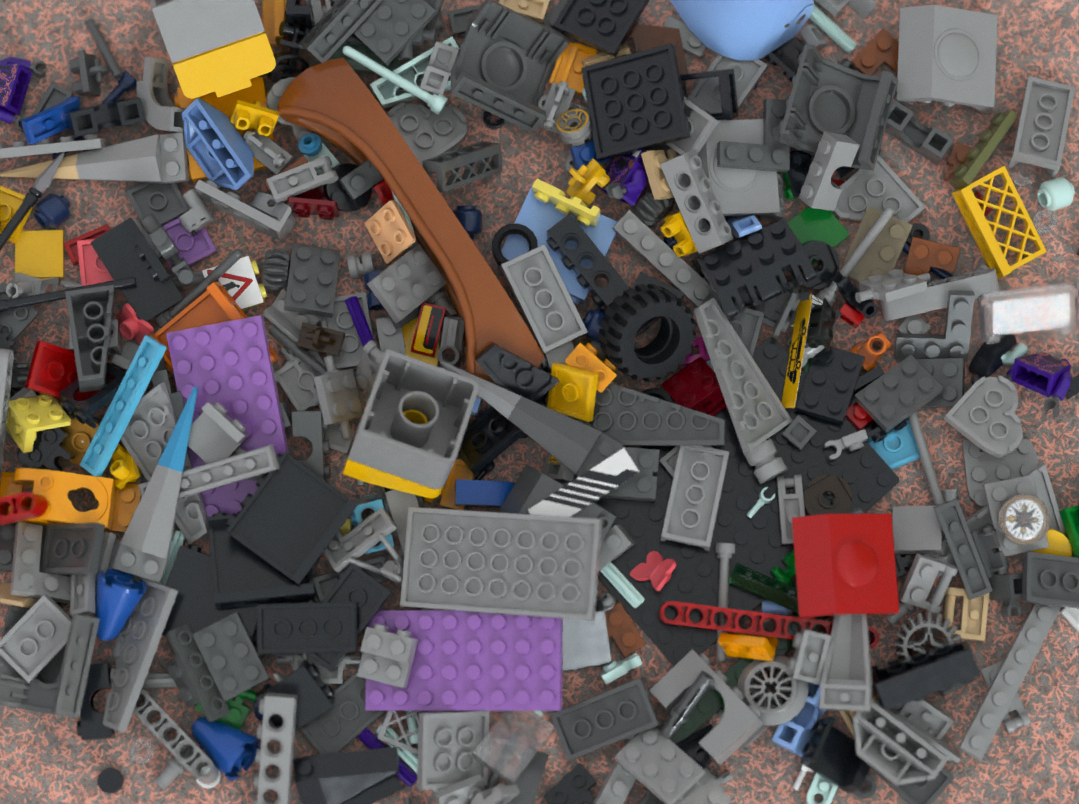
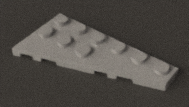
M713 297L693 311L742 451L746 454L793 420Z
M165 382L159 384L141 398L120 439L148 482L177 424ZM187 452L183 471L192 469ZM200 492L179 498L175 523L189 544H192L209 532L208 516Z

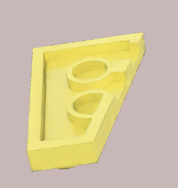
M536 179L532 192L535 194L534 197L543 203L548 201L556 205L555 209L564 215L570 213L577 217L576 221L583 226L589 227L591 225L596 227L600 220V208L593 205L589 209L583 203V200L575 196L568 199L562 190L539 179Z

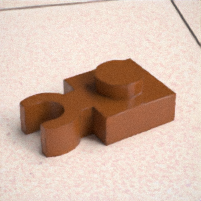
M956 141L946 163L952 166V169L945 173L944 181H947L950 175H954L955 169L967 159L966 154L971 147Z

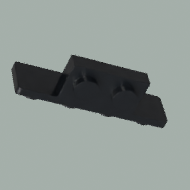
M794 36L769 53L766 59L774 66L779 65L784 70V76L792 82L793 76L797 74L799 67L798 58L800 53L803 52L805 44Z

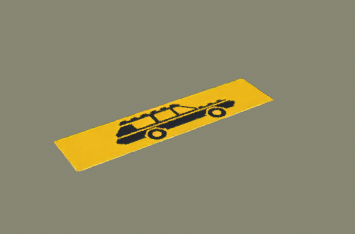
M812 300L799 301L797 306L781 402L784 408H795Z

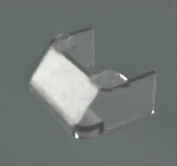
M1076 283L990 292L979 295L974 301L972 330L975 346L980 345L983 341H986V344L1001 342L1000 338L1009 334L1053 329L1059 335H1069L1078 327V291Z

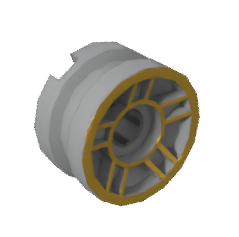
M571 109L560 115L557 120L556 126L563 143L566 145L568 143L572 144V146L582 145L585 143L584 140L587 138L591 139L593 135L589 116L584 110Z

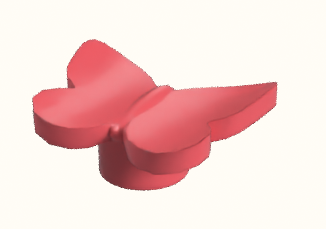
M129 303L124 304L122 310L115 317L120 323V333L128 340L135 338L139 345L142 343L145 335L149 336L154 331V328L147 321L137 318L136 312Z
M652 551L648 553L646 563H640L633 568L630 576L637 581L650 580L654 589L659 592L664 584L671 579L672 571L677 563L673 559L663 561V556L660 553Z

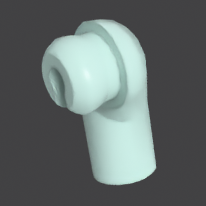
M1020 342L1012 351H1007L1001 356L1003 365L1013 366L1015 358L1023 357L1029 351L1027 346Z

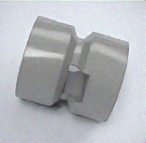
M772 439L762 442L744 454L750 466L756 467L754 474L760 484L768 482L788 470L782 457L775 456L778 451Z

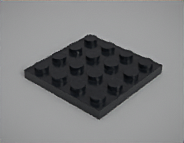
M672 43L581 68L596 157L599 161L691 137L675 45Z

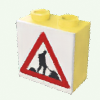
M249 256L240 258L216 281H220L242 310L264 304L263 298L268 297L264 284H259L256 277L257 274H260L256 260L251 261ZM217 266L203 270L202 272L204 278H206Z

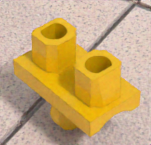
M237 100L230 123L235 124L237 129L245 130L251 128L257 130L259 135L268 137L273 133L279 113L276 110L260 106L261 102L255 100L254 104Z
M593 158L587 166L583 164L578 171L573 167L570 168L569 172L573 177L568 182L570 186L566 193L570 197L575 196L583 200L584 204L590 205L596 196L591 191L593 186L597 184L603 188L608 184L610 178L605 173L606 170Z
M678 211L675 214L666 216L661 231L667 238L675 237L678 242L673 246L676 256L681 257L697 252L681 212Z
M118 443L110 459L111 466L109 468L110 473L114 476L116 487L121 490L129 481L132 483L136 482L142 475V472L126 447Z

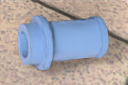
M784 598V601L762 600V613L784 616L792 615V602L787 601V598Z

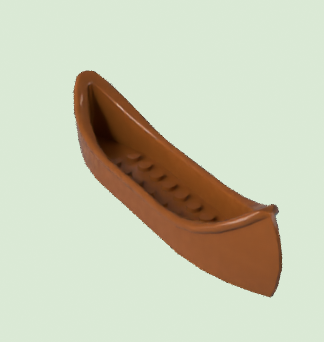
M337 58L309 67L289 84L277 105L279 116L285 121L319 135V137L339 148L357 165L369 159L384 178L383 180L386 181L412 220L411 223L417 243L420 244L447 283L444 287L455 307L457 316L464 319L465 371L497 385L475 360V357L493 342L539 367L545 357L510 297L404 138L344 58Z

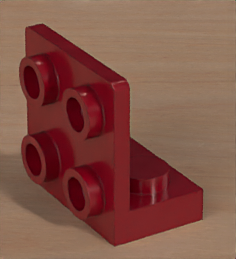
M324 186L316 187L294 197H288V204L292 209V213H295L297 217L309 218L310 214L319 215V218L323 220H333L334 217H340L337 202L327 200L324 194Z
M702 357L697 358L662 383L663 388L677 405L711 416L727 406L715 372Z

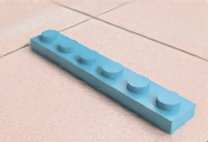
M145 335L80 463V466L93 476H102L167 349L166 346L151 336Z

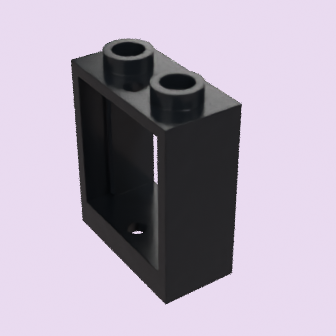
M734 68L680 74L683 96L687 97L685 80L718 77L722 112L708 114L717 120L739 117Z

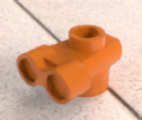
M880 331L862 345L856 344L850 352L865 356L863 367L869 372L877 366L875 362L892 344ZM874 342H881V350L876 351L873 349Z

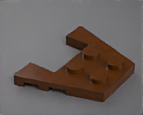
M635 24L626 40H634L636 53L672 43L675 45L679 73H688L678 28Z

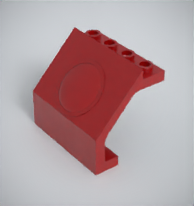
M821 514L792 517L800 618L811 619L818 616L855 614L894 616L895 613H899L891 514Z

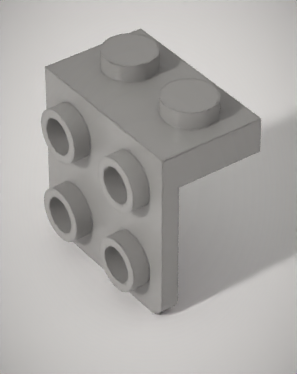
M218 401L216 403L207 402L202 408L204 412L191 425L188 446L202 460L209 464L229 458L246 440L249 434L244 431L246 427L238 419L235 418L233 420L226 414L228 410Z

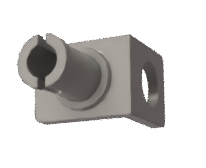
M19 272L15 274L14 283L7 285L6 293L10 298L45 293L49 284L52 286L51 292L57 291L59 279L57 277L39 279Z

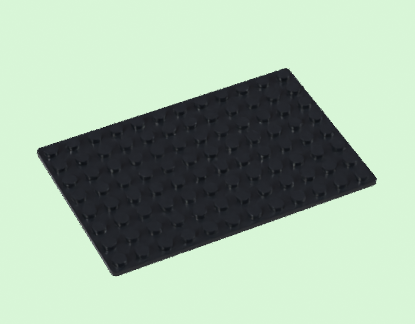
M771 336L754 350L753 359L782 402L789 353ZM801 368L795 408L785 409L793 421L799 415L817 432L801 451L782 436V433L790 424L767 439H772L778 451L775 456L782 457L788 468L787 471L779 476L792 478L793 475L801 474L803 494L809 482L819 475L830 474L840 477L849 484L853 493L852 506L848 514L857 507L865 513L899 483V477L867 441L863 442L864 447L854 451H850L849 448L844 449L837 459L829 460V456L836 453V448L833 446L825 448V443L841 439L858 431L846 417L843 425L796 411L807 376L806 372ZM727 406L713 415L726 421V446H712V448L729 451L709 551L704 550V547L671 540L660 541L673 482L672 476L660 462L658 463V474L652 475L657 477L655 502L599 498L593 502L616 516L610 529L616 524H621L635 541L633 546L617 559H614L612 563L639 591L645 600L637 608H633L600 571L598 572V579L614 598L621 603L627 613L673 666L692 649L699 655L717 641V630L667 624L662 622L658 616L660 605L669 601L718 607L720 558H717L718 553H715V543L735 544V554H732L729 564L728 608L745 611L753 610L762 600L779 587L771 570L775 566H780L784 570L787 565L782 559L794 550V544L782 545L776 477L763 484L759 483L754 474L756 467L750 466L744 456ZM641 446L640 448L659 450L660 460L676 446ZM768 487L763 495L769 499L775 493L774 499L771 503L764 504L750 519L746 514L759 500L761 490ZM794 487L785 488L786 494H795ZM823 493L822 503H827L829 506L833 505L834 495ZM652 551L660 553L663 556V561L673 559L677 563L672 571L671 579L664 584L659 592L654 589L650 580L637 581L630 576L633 568L640 563H646V557ZM671 605L667 606L664 610L665 617L669 620L674 619L676 609ZM695 608L689 612V619L694 623L700 620V611ZM718 612L714 615L713 618L716 625L718 620ZM746 615L740 616L738 622Z

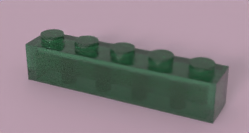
M736 564L728 583L799 613L796 588L744 565Z

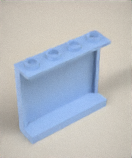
M531 186L514 224L518 223L527 226L533 231L538 247L545 244L574 305L578 306L579 303L584 305L590 290L588 287L586 289L582 288L576 279L578 275L573 269L569 271L561 261L563 256L558 250L554 252L546 242L548 239L547 230L567 215L555 209L556 205L548 201L543 203L536 199ZM600 214V220L596 227L591 225L586 227L578 223L606 257L614 237L617 235L612 229L617 221ZM511 234L507 237L501 253L507 260H512L529 252V243L522 235ZM569 240L564 244L569 250H574L578 247V244L573 240ZM583 259L579 263L584 269H589L593 266L592 261L589 259Z

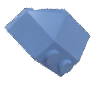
M196 98L182 112L185 145L210 181L220 187L239 190L254 175L253 152L235 126L230 123V119L226 114L201 98Z

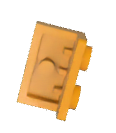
M263 0V27L270 46H286L278 43L276 37H289L287 34L279 35L281 22H287V0Z
M581 342L565 359V362L569 366L598 373L596 390L601 393L619 375L615 371L617 368L607 358L604 361L597 356L599 351L588 342L585 345Z
M720 633L718 643L728 657L772 662L779 643L776 637L741 633Z

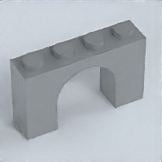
M692 649L649 691L670 712L673 707H677L701 671L707 672L714 678L713 683H711L708 689L715 690L722 695L725 711L718 725L699 744L721 766L763 725V722L759 719L762 714L753 704L747 706L742 701L745 696L735 686L732 689L726 684L728 681L727 677L719 669L714 672L709 667L712 662L703 652L698 655Z

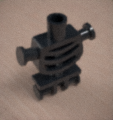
M285 21L281 22L279 35L287 34L289 37L286 39L277 36L276 41L291 47L290 52L274 54L275 68L271 72L263 74L268 75L270 81L276 83L281 79L296 77L293 75V70L301 74L310 67L298 55L299 49H303L298 43L310 31L308 27L304 26L302 30H299L298 24L291 26L287 25ZM288 58L286 62H280L282 59ZM297 60L301 62L302 70L295 66Z

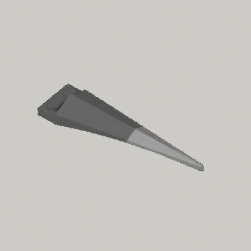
M441 362V365L446 370L475 380L479 387L477 395L578 477L623 448L621 443L595 428L450 364Z

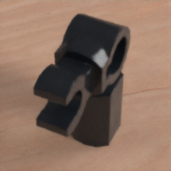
M839 271L832 277L833 281L840 288L841 296L852 308L854 307L867 319L872 318L877 313L878 307L872 300L869 299L860 303L856 301L855 293L860 291L845 276L843 277Z

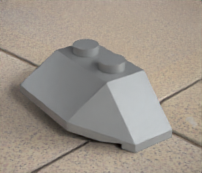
M873 701L871 703V711H857L852 717L856 755L895 785L933 780L948 760L946 756Z

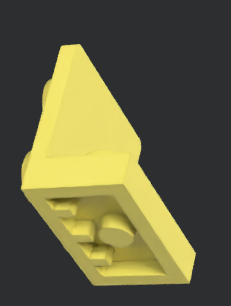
M41 394L37 397L18 398L9 401L6 430L23 453L33 451L36 431L71 425V419L54 397Z

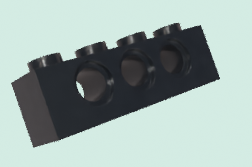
M568 214L547 230V244L554 252L559 251L563 256L561 259L562 263L569 271L571 269L575 271L578 275L576 277L578 283L583 289L588 287L593 294L591 296L592 300L599 308L603 306L606 310L608 306L611 307L614 303L613 299L617 296L621 297L624 294L623 291L630 288L571 214ZM569 240H573L578 244V247L574 250H569L564 244ZM583 259H589L592 261L593 266L589 269H584L579 263ZM605 278L608 281V285L600 288L596 286L595 280Z

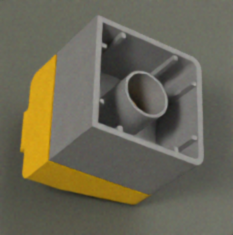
M150 0L153 14L181 89L186 97L193 99L215 91L218 98L252 86L251 78L269 73L275 68L276 61L254 0Z
M386 349L343 475L372 485L421 497L437 498L441 494L457 457L479 390L477 382L468 377Z

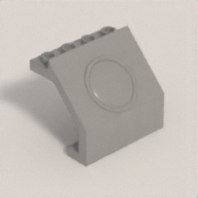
M940 5L900 8L896 100L905 107L913 106V102L940 101L975 107L982 115H992V107H995L998 15Z
M764 119L718 120L717 126L698 153V156L701 159L705 175L711 182L716 200L721 205L723 216L754 214L771 219H783L785 202L782 197L783 178L781 172L717 167V143L720 141L764 144Z

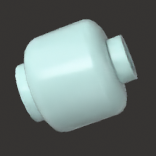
M1057 177L1040 185L1037 199L1042 207L1049 211H1055L1071 205L1075 189L1067 179Z

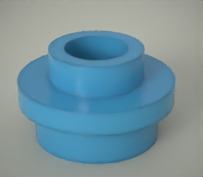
M308 133L299 140L298 148L304 155L315 156L321 151L322 140L319 135Z

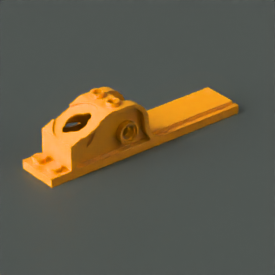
M30 468L15 469V472H2L0 498L25 492V486L33 487V493L40 494L47 499L48 509L44 515L18 521L28 524L101 523L105 525L104 531L125 533L133 517L132 514L142 496L139 484L127 483L120 490L116 487L115 480L111 478ZM70 490H90L98 501L97 509L87 512L76 510L68 499V492Z

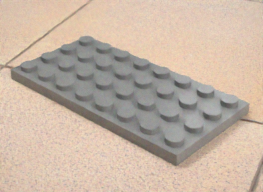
M408 507L400 606L595 621L602 520Z

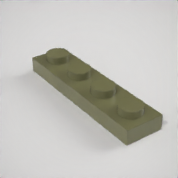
M1013 110L1003 113L999 112L991 119L990 122L992 124L978 137V144L968 151L965 162L955 169L953 173L955 176L950 181V184L955 189L968 186L973 181L1017 119L1018 115Z

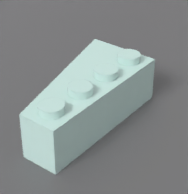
M453 37L442 42L459 49ZM434 47L392 72L420 87ZM451 74L444 91L451 90ZM384 77L370 84L369 90L383 109L393 107L401 102L407 103L419 99Z

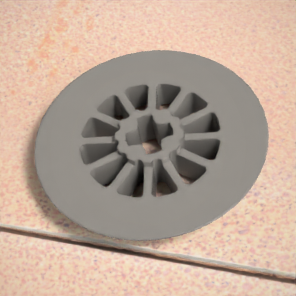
M775 654L773 662L753 660L744 668L737 682V689L745 696L742 701L747 706L753 704L762 714L759 719L763 722V725H779L790 721L802 710L807 700L808 682L791 677L780 681L784 674H790V672H787L789 658ZM767 669H771L770 678L765 673ZM776 669L781 670L780 673H779V674L777 675V677L775 678V670H776ZM760 672H762L765 678L764 681L756 677ZM756 680L762 685H752V682ZM792 682V687H783L784 685ZM768 684H771L772 686L777 684V686L775 687L777 692L774 694L768 692L766 694V692L768 691V688L766 686ZM751 690H761L756 694L751 695ZM782 692H791V695L788 698ZM762 697L758 704L754 702L755 699ZM781 697L787 702L781 705L778 698ZM768 700V707L762 708L763 704ZM773 700L776 701L778 708L772 709Z

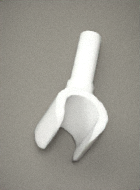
M801 764V770L792 788L798 790L806 776V772L814 773V771Z

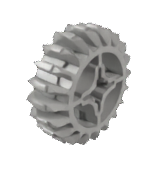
M928 611L927 618L923 619L922 613L919 612L917 613L918 621H915L910 616L908 617L910 626L906 623L901 624V628L905 632L897 631L896 636L902 640L894 642L896 647H900V649L895 651L896 656H904L899 662H907L912 658L908 648H913L914 651L927 654L925 645L921 644H925L928 634H930L931 644L935 645L934 647L931 646V650H929L930 656L933 655L935 649L956 644L955 642L961 640V635L953 634L957 630L956 625L948 628L950 624L949 618L940 622L942 618L940 613L936 615L935 619H932V612ZM925 627L922 637L909 640L913 632ZM933 627L942 631L949 642H943V640L935 638Z

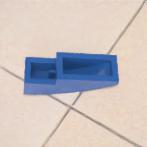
M456 479L455 506L501 508L516 482Z

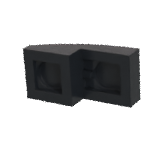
M999 329L992 333L972 359L968 367L969 372L982 377L985 376V378L993 374L1003 365L1001 356L1017 344L1015 335Z

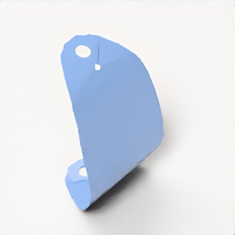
M670 0L689 30L707 48L722 56L744 61L761 59L792 39L800 31L814 10V0ZM805 15L804 18L796 25L799 18Z

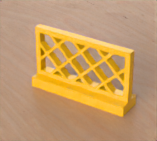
M1005 166L951 193L987 267L995 268L997 278L1010 274L1016 268L1047 252ZM998 174L1001 175L1004 181L1002 190L992 186L994 176ZM980 186L986 189L983 200L975 197L972 188ZM990 191L1001 194L998 206L988 203ZM1006 196L1012 198L1015 203L1013 211L1003 208ZM986 207L996 210L993 222L987 220L984 215ZM1001 212L1011 215L1008 227L998 224ZM1016 217L1022 219L1025 223L1023 233L1013 229ZM997 228L1007 231L1004 244L998 242L995 238ZM1012 234L1022 237L1019 249L1009 246ZM1027 239L1032 240L1037 248V251L1032 254L1024 251ZM1007 250L1018 253L1015 263L1010 266L1005 258Z

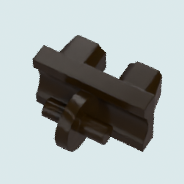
M303 322L296 346L339 357L346 333Z

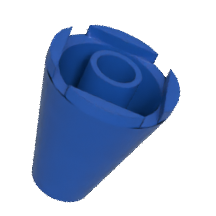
M107 569L106 573H103V570L99 571L94 618L100 619L97 630V637L99 639L110 641L117 638L146 592L147 584L142 579L138 583L133 580L134 575L116 569Z
M206 716L203 718L199 717L192 725V736L230 781H235L241 777L237 773L242 768L245 771L248 770L256 759L257 749H261L258 746V743H261L260 739L218 720L209 722Z

